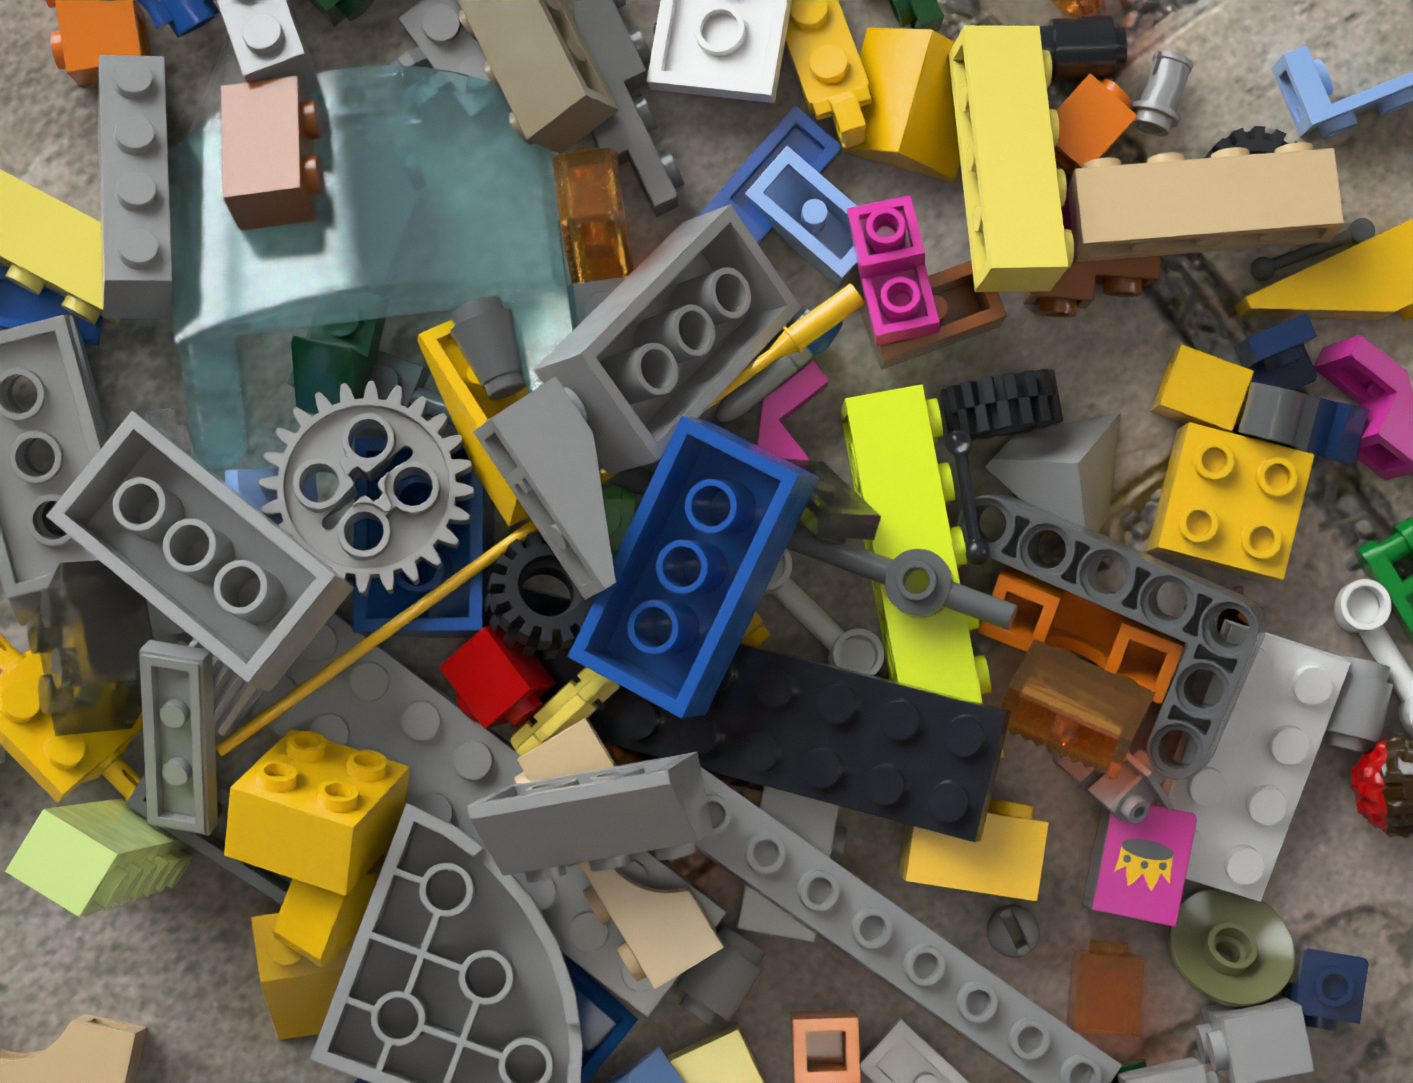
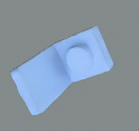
M1307 45L1283 54L1271 68L1300 137L1319 130L1322 139H1327L1358 125L1355 115L1377 107L1380 115L1384 116L1413 103V71L1331 104L1328 95L1332 94L1333 87L1329 73L1320 59L1313 60Z

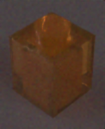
M1092 938L1089 940V950L1072 948L1066 1025L1073 1031L1139 1037L1145 959L1137 954L1128 953V942Z

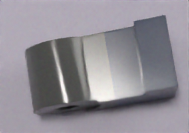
M1251 382L1238 433L1255 437L1257 440L1315 454L1314 457L1354 465L1369 409L1289 389Z

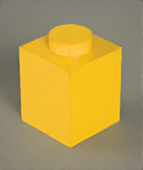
M1181 344L1171 352L1150 411L1184 424L1191 422L1231 432L1235 424H1240L1247 402L1248 386L1254 371Z

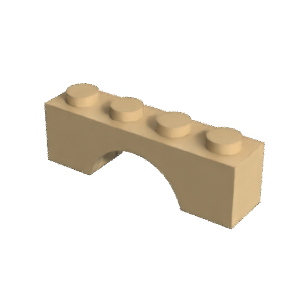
M584 718L516 759L523 772L515 776L514 779L519 784L617 765L590 720ZM589 861L579 863L591 883V886L582 892L602 925L613 919L626 941L617 947V951L636 982L647 976L653 988L657 989L724 948L722 939L690 886L672 889L654 888L633 880L619 868L593 872L591 871ZM569 864V865H566V866L569 868V867L573 866L574 864Z
M84 1014L72 1020L62 1035L45 1050L22 1053L0 1048V1083H136L147 1027Z

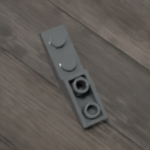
M575 0L573 20L619 108V111L591 131L593 140L606 172L628 161L630 162L655 216L658 217L679 207L678 195L675 189L683 186L684 181L669 150L658 155L648 132L657 129V125L644 96L639 94L631 98L629 94L648 84L647 70L644 65L650 63L651 52L638 26L627 30L618 12V8L626 5L625 0Z

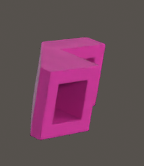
M1361 334L1322 348L1313 369L1359 404L1358 407L1369 409L1356 458L1385 481L1412 474L1413 391L1408 371Z
M814 360L763 399L757 446L802 469L809 466L810 459L782 425V422L827 388L829 379Z

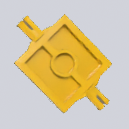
M68 625L41 647L26 651L23 654L0 633V670L2 671L0 675V744L57 803L63 800L80 784L97 779L101 775L128 801L142 778L122 756L128 744L143 732L142 701Z

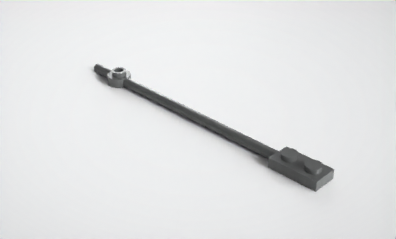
M310 325L305 338H310L312 325ZM378 350L371 381H374L379 399L387 400L396 385L401 386L403 390V406L409 408L415 400L423 396L427 399L428 403L426 416L433 418L444 413L448 417V424L454 426L441 394L424 388L430 370L422 365ZM293 370L287 383L294 387ZM597 459V461H598V467H599V471H600V470H601L602 468H604V467L602 466V464H601V463L599 462V460ZM636 467L619 472L609 479L607 483L644 496L655 472L642 467ZM800 525L796 526L786 549L884 584L887 596L892 604L901 612L911 617H930L946 607L1009 630L1018 609L1016 604L954 582L953 574L945 561L934 552L926 549H911L901 553L893 560ZM917 570L925 571L930 579L927 589L917 594L909 592L906 586L908 576Z

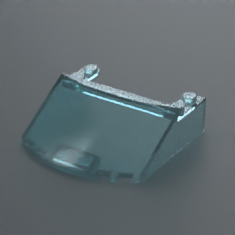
M379 65L351 67L316 73L321 88L306 93L308 100L317 99L319 102L324 128L323 138L314 139V155H319L325 176V193L316 195V221L239 231L222 198L221 112L191 132L168 153L174 344L179 346L193 457L211 472L225 470L236 465L242 459L248 447L249 436L235 337L455 310L463 304L478 298L499 296L502 304L513 303L518 347L523 369L522 375L526 388L530 393L543 385L533 370L573 331L568 291L569 277L553 152L535 143L530 145L519 137L509 121V113L512 112V109L504 93L496 88L492 82L454 71L420 66Z

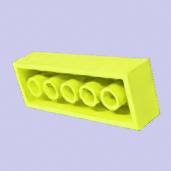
M923 384L845 398L839 413L865 549L893 560L901 553L911 549L932 551L945 561L953 574L954 582L960 584L957 568L967 565L966 547L961 527H949L946 506L950 505V501L955 500V491L949 463H937L934 443H938V437H943L942 420L937 399H925ZM922 570L912 572L906 581L908 591L915 594L925 591L930 582L928 573ZM871 580L889 680L983 704L981 695L991 693L990 675L985 655L974 656L969 631L979 629V619L946 607L930 617H911L901 612L892 604L887 596L884 584ZM1003 749L1000 758L1004 757Z

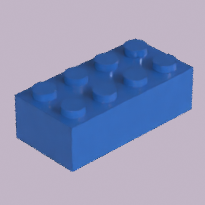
M681 416L613 560L616 583L597 594L568 657L680 718L706 715L820 477L706 419Z

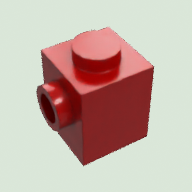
M491 626L483 627L438 668L457 692L455 696L456 702L469 719L478 722L484 729L507 723L512 728H516L531 719L544 705L539 698L556 682L535 654L532 658L521 655L525 645L516 641L510 649L502 642L506 632L501 629L494 633Z

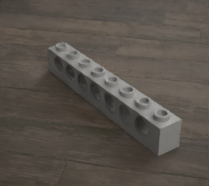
M700 767L713 832L700 842L695 843L696 850L1026 1082L1111 1083L1122 1066L1119 1062Z

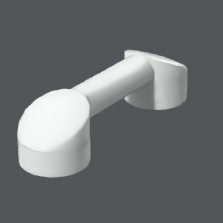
M785 549L764 595L772 594L829 650V665L872 676L876 674L884 661V648L880 639L866 629L857 628L845 632L789 577L792 571V558L789 551Z
M1361 579L1351 582L1340 590L1335 600L1334 614L1336 621L1347 632L1360 635L1377 663L1391 667L1388 681L1393 684V689L1401 701L1398 708L1399 721L1403 728L1413 736V671L1383 625L1391 612L1390 596L1387 590L1374 580Z

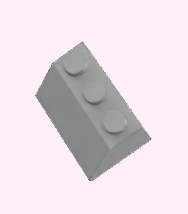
M697 752L508 785L467 806L472 824L502 875L525 872L528 883L564 876L567 874L565 865L589 861L591 871L593 872L623 867L631 863L629 854L654 850L656 860H668L687 856L696 852L695 843L700 842L713 832Z

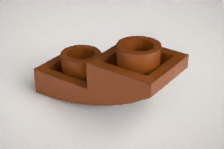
M1161 256L1074 263L1070 268H1067L1051 291L1024 292L1023 304L1039 305V315L1065 318L1075 317L1077 315V308L1086 309L1094 300L1095 284L1104 285L1103 293L1106 295L1118 297L1141 296L1142 288H1151L1160 279Z

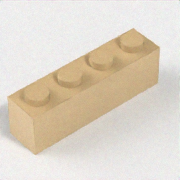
M1297 142L1280 146L1275 149V153L1250 155L1249 149L1234 147L1216 151L1211 154V158L1186 160L1184 154L1171 152L1154 155L1147 159V163L1122 165L1121 160L1117 158L1090 160L1083 164V168H1076L1067 188L1075 262L1331 242L1344 224L1334 148L1314 150V146L1311 143Z

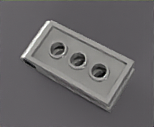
M60 315L0 331V578L6 599H9L13 613L21 626L141 596V594L68 534L64 535L53 531L46 520V510L52 501H58L110 438L76 315ZM21 376H26L32 380L37 389L36 403L29 411L19 408L12 397L13 385ZM37 438L48 442L54 451V464L48 473L38 471L29 459L30 447Z

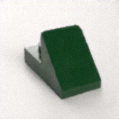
M323 283L310 338L293 336L291 341L297 408L309 414H317L319 411L316 405L315 394L318 392L322 393L332 405L340 403V387L344 383H347L351 389L354 399H363L365 388L368 382L371 381L390 305L389 299L379 294Z

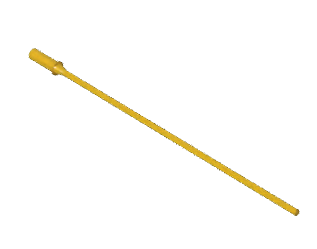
M848 284L790 327L784 326L782 334L771 348L750 362L707 409L777 359L797 352L799 354L804 353L803 349L864 306L865 303L854 286ZM602 468L599 471L601 485L618 473L609 475ZM528 521L215 745L218 753L223 757L498 560L501 553L506 554L508 545L518 539L521 543L526 539L527 534L537 532L538 529L533 521Z

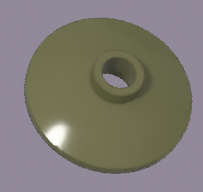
M1218 888L1205 889L1191 895L1180 905L1176 927H1169V950L1177 970L1193 989L1219 1004L1244 1008L1266 1003L1284 989L1293 973L1295 949L1291 934L1281 917L1262 900L1261 902ZM1217 951L1226 952L1233 962L1221 957Z

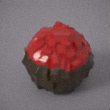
M1393 733L1388 740L1377 742L1374 748L1365 752L1359 762L1352 766L1350 788L1355 794L1357 812L1362 814L1373 827L1380 828L1389 837L1398 835L1409 838L1413 835V738H1408L1404 733Z

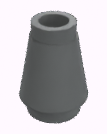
M499 296L478 298L455 309L451 313L454 327L451 329L450 335L480 384L485 388L488 398L490 400H498L523 390L526 387V383L522 375L523 369L512 310L504 308Z

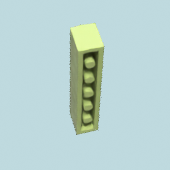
M125 798L43 809L5 872L76 916L81 917L103 909L107 910L109 907L122 905L125 902L135 901L144 896L148 897L157 892L161 893L166 886L173 889L186 872L193 856L185 852L188 847L186 843L161 827L148 825L146 817L125 805L127 802Z

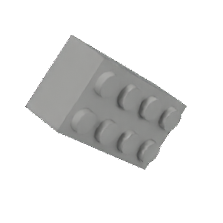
M729 204L682 222L533 371L543 384L556 376L563 388L571 389L580 398L588 415L586 423L594 435L597 459L610 475L657 462L663 456L681 416L698 418L801 309V306L736 211Z
M134 411L130 412L46 515L47 518L247 683L269 693L354 589L350 583L176 442Z

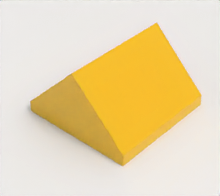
M867 28L859 55L869 81L872 99L871 104L860 107L866 123L864 131L867 142L842 149L841 152L954 183L960 164V154L948 54L955 42L934 30ZM837 134L836 140L841 144Z

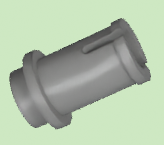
M1165 50L1162 53L1160 51L1154 53L1153 64L1141 99L1134 101L1131 106V110L1137 115L1132 123L1133 126L1144 133L1161 137L1169 135L1170 129L1177 127L1180 122V115L1176 111L1188 75L1193 68V62L1189 58Z

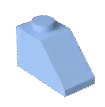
M786 146L746 191L745 197L796 253L840 289L858 268L847 216V208L856 207L857 205L790 147Z

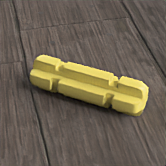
M584 667L577 674L581 679L577 684L570 680L534 714L533 717L537 720L532 724L528 720L512 734L510 742L515 752L521 757L580 720L588 718L598 709L595 702L598 699L602 703L605 702L621 685Z

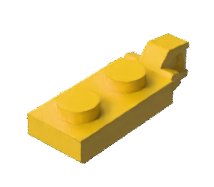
M792 0L785 48L810 115L814 114L817 121L828 117L832 118L843 149L867 142L864 131L866 123L860 107L872 103L870 85L839 1Z

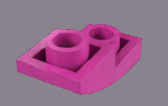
M911 195L847 208L857 265L876 346L939 333L940 321L925 265V250Z

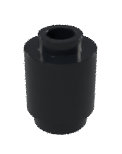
M1111 15L1054 18L1049 20L1048 25L1039 26L1042 50H1048L1052 59L1051 80L1053 83L1083 81L1090 73L1097 80H1104L1105 78L1114 79L1116 66L1126 65V31L1124 27H1114Z

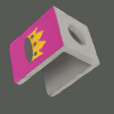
M1101 804L1081 904L1093 910L1176 927L1197 823L1196 815L1175 809L1168 811L1165 807L1150 804L1149 813L1139 823L1121 822Z

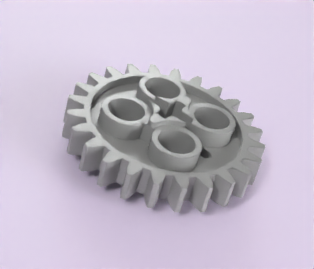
M374 381L368 382L363 399H354L347 383L341 384L340 403L334 405L322 393H316L315 399L319 412L311 417L297 407L292 410L300 428L296 433L277 428L275 434L286 449L284 453L265 452L264 460L271 467L278 470V476L260 479L259 486L264 491L277 494L278 499L261 507L262 513L270 518H283L284 521L278 526L347 581L348 577L356 578V585L361 596H367L372 578H380L389 594L394 593L395 574L404 572L407 578L415 585L420 583L416 564L424 560L430 566L439 570L442 567V563L435 550L438 544L455 549L460 545L459 540L448 529L450 524L466 525L471 520L467 512L456 506V501H464L475 497L474 487L457 483L456 481L457 478L473 470L471 460H452L451 458L463 446L461 435L442 439L440 435L448 424V417L442 413L426 421L424 416L428 405L427 399L421 396L407 408L403 406V390L398 385L390 392L387 400L379 399ZM375 428L384 432L388 437L385 449L375 457L365 458L358 456L352 450L353 439L360 431ZM410 448L413 451L412 456L406 462L396 466L379 480L377 484L381 492L379 499L373 502L367 496L360 497L332 529L327 530L323 528V521L329 515L341 510L357 496L358 492L354 485L357 478L363 476L367 481L371 482L383 473L402 449ZM324 471L332 473L338 478L337 492L329 500L317 503L304 497V485L311 475ZM412 475L423 476L433 485L432 493L427 501L416 506L405 505L396 497L397 486L403 479ZM363 519L375 520L383 526L384 530L382 540L376 547L371 550L361 551L348 544V533L354 523Z

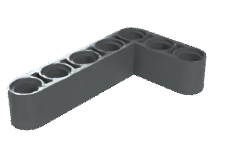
M987 494L976 496L975 502L979 526L981 514L990 505L999 508L1006 518V530L997 541L987 538L980 527L982 540L990 548V558L1189 644L1149 736L1147 754L1149 762L1155 771L1166 778L1174 780L1189 778L1207 766L1215 754L1265 637L1267 622L1265 613L1259 604L1247 596L1010 495ZM962 508L959 512L957 525L961 527L964 542L967 545L969 539L964 510ZM1048 530L1059 534L1066 546L1065 557L1056 567L1045 563L1038 551L1039 540ZM1107 556L1115 557L1121 561L1126 570L1125 584L1118 592L1106 590L1098 581V565ZM1166 582L1176 583L1186 593L1187 607L1179 618L1166 616L1158 607L1157 593ZM1227 608L1240 611L1248 620L1249 633L1242 644L1228 643L1218 633V617ZM1197 670H1210L1218 675L1222 681L1223 693L1218 703H1203L1194 695L1191 683ZM1171 731H1185L1193 737L1197 746V754L1193 763H1179L1171 758L1166 747L1167 736Z

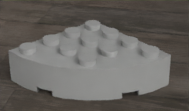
M406 803L310 1060L371 1083H581L583 1040L576 990L560 943L534 898L513 874L503 876L489 851L458 827Z

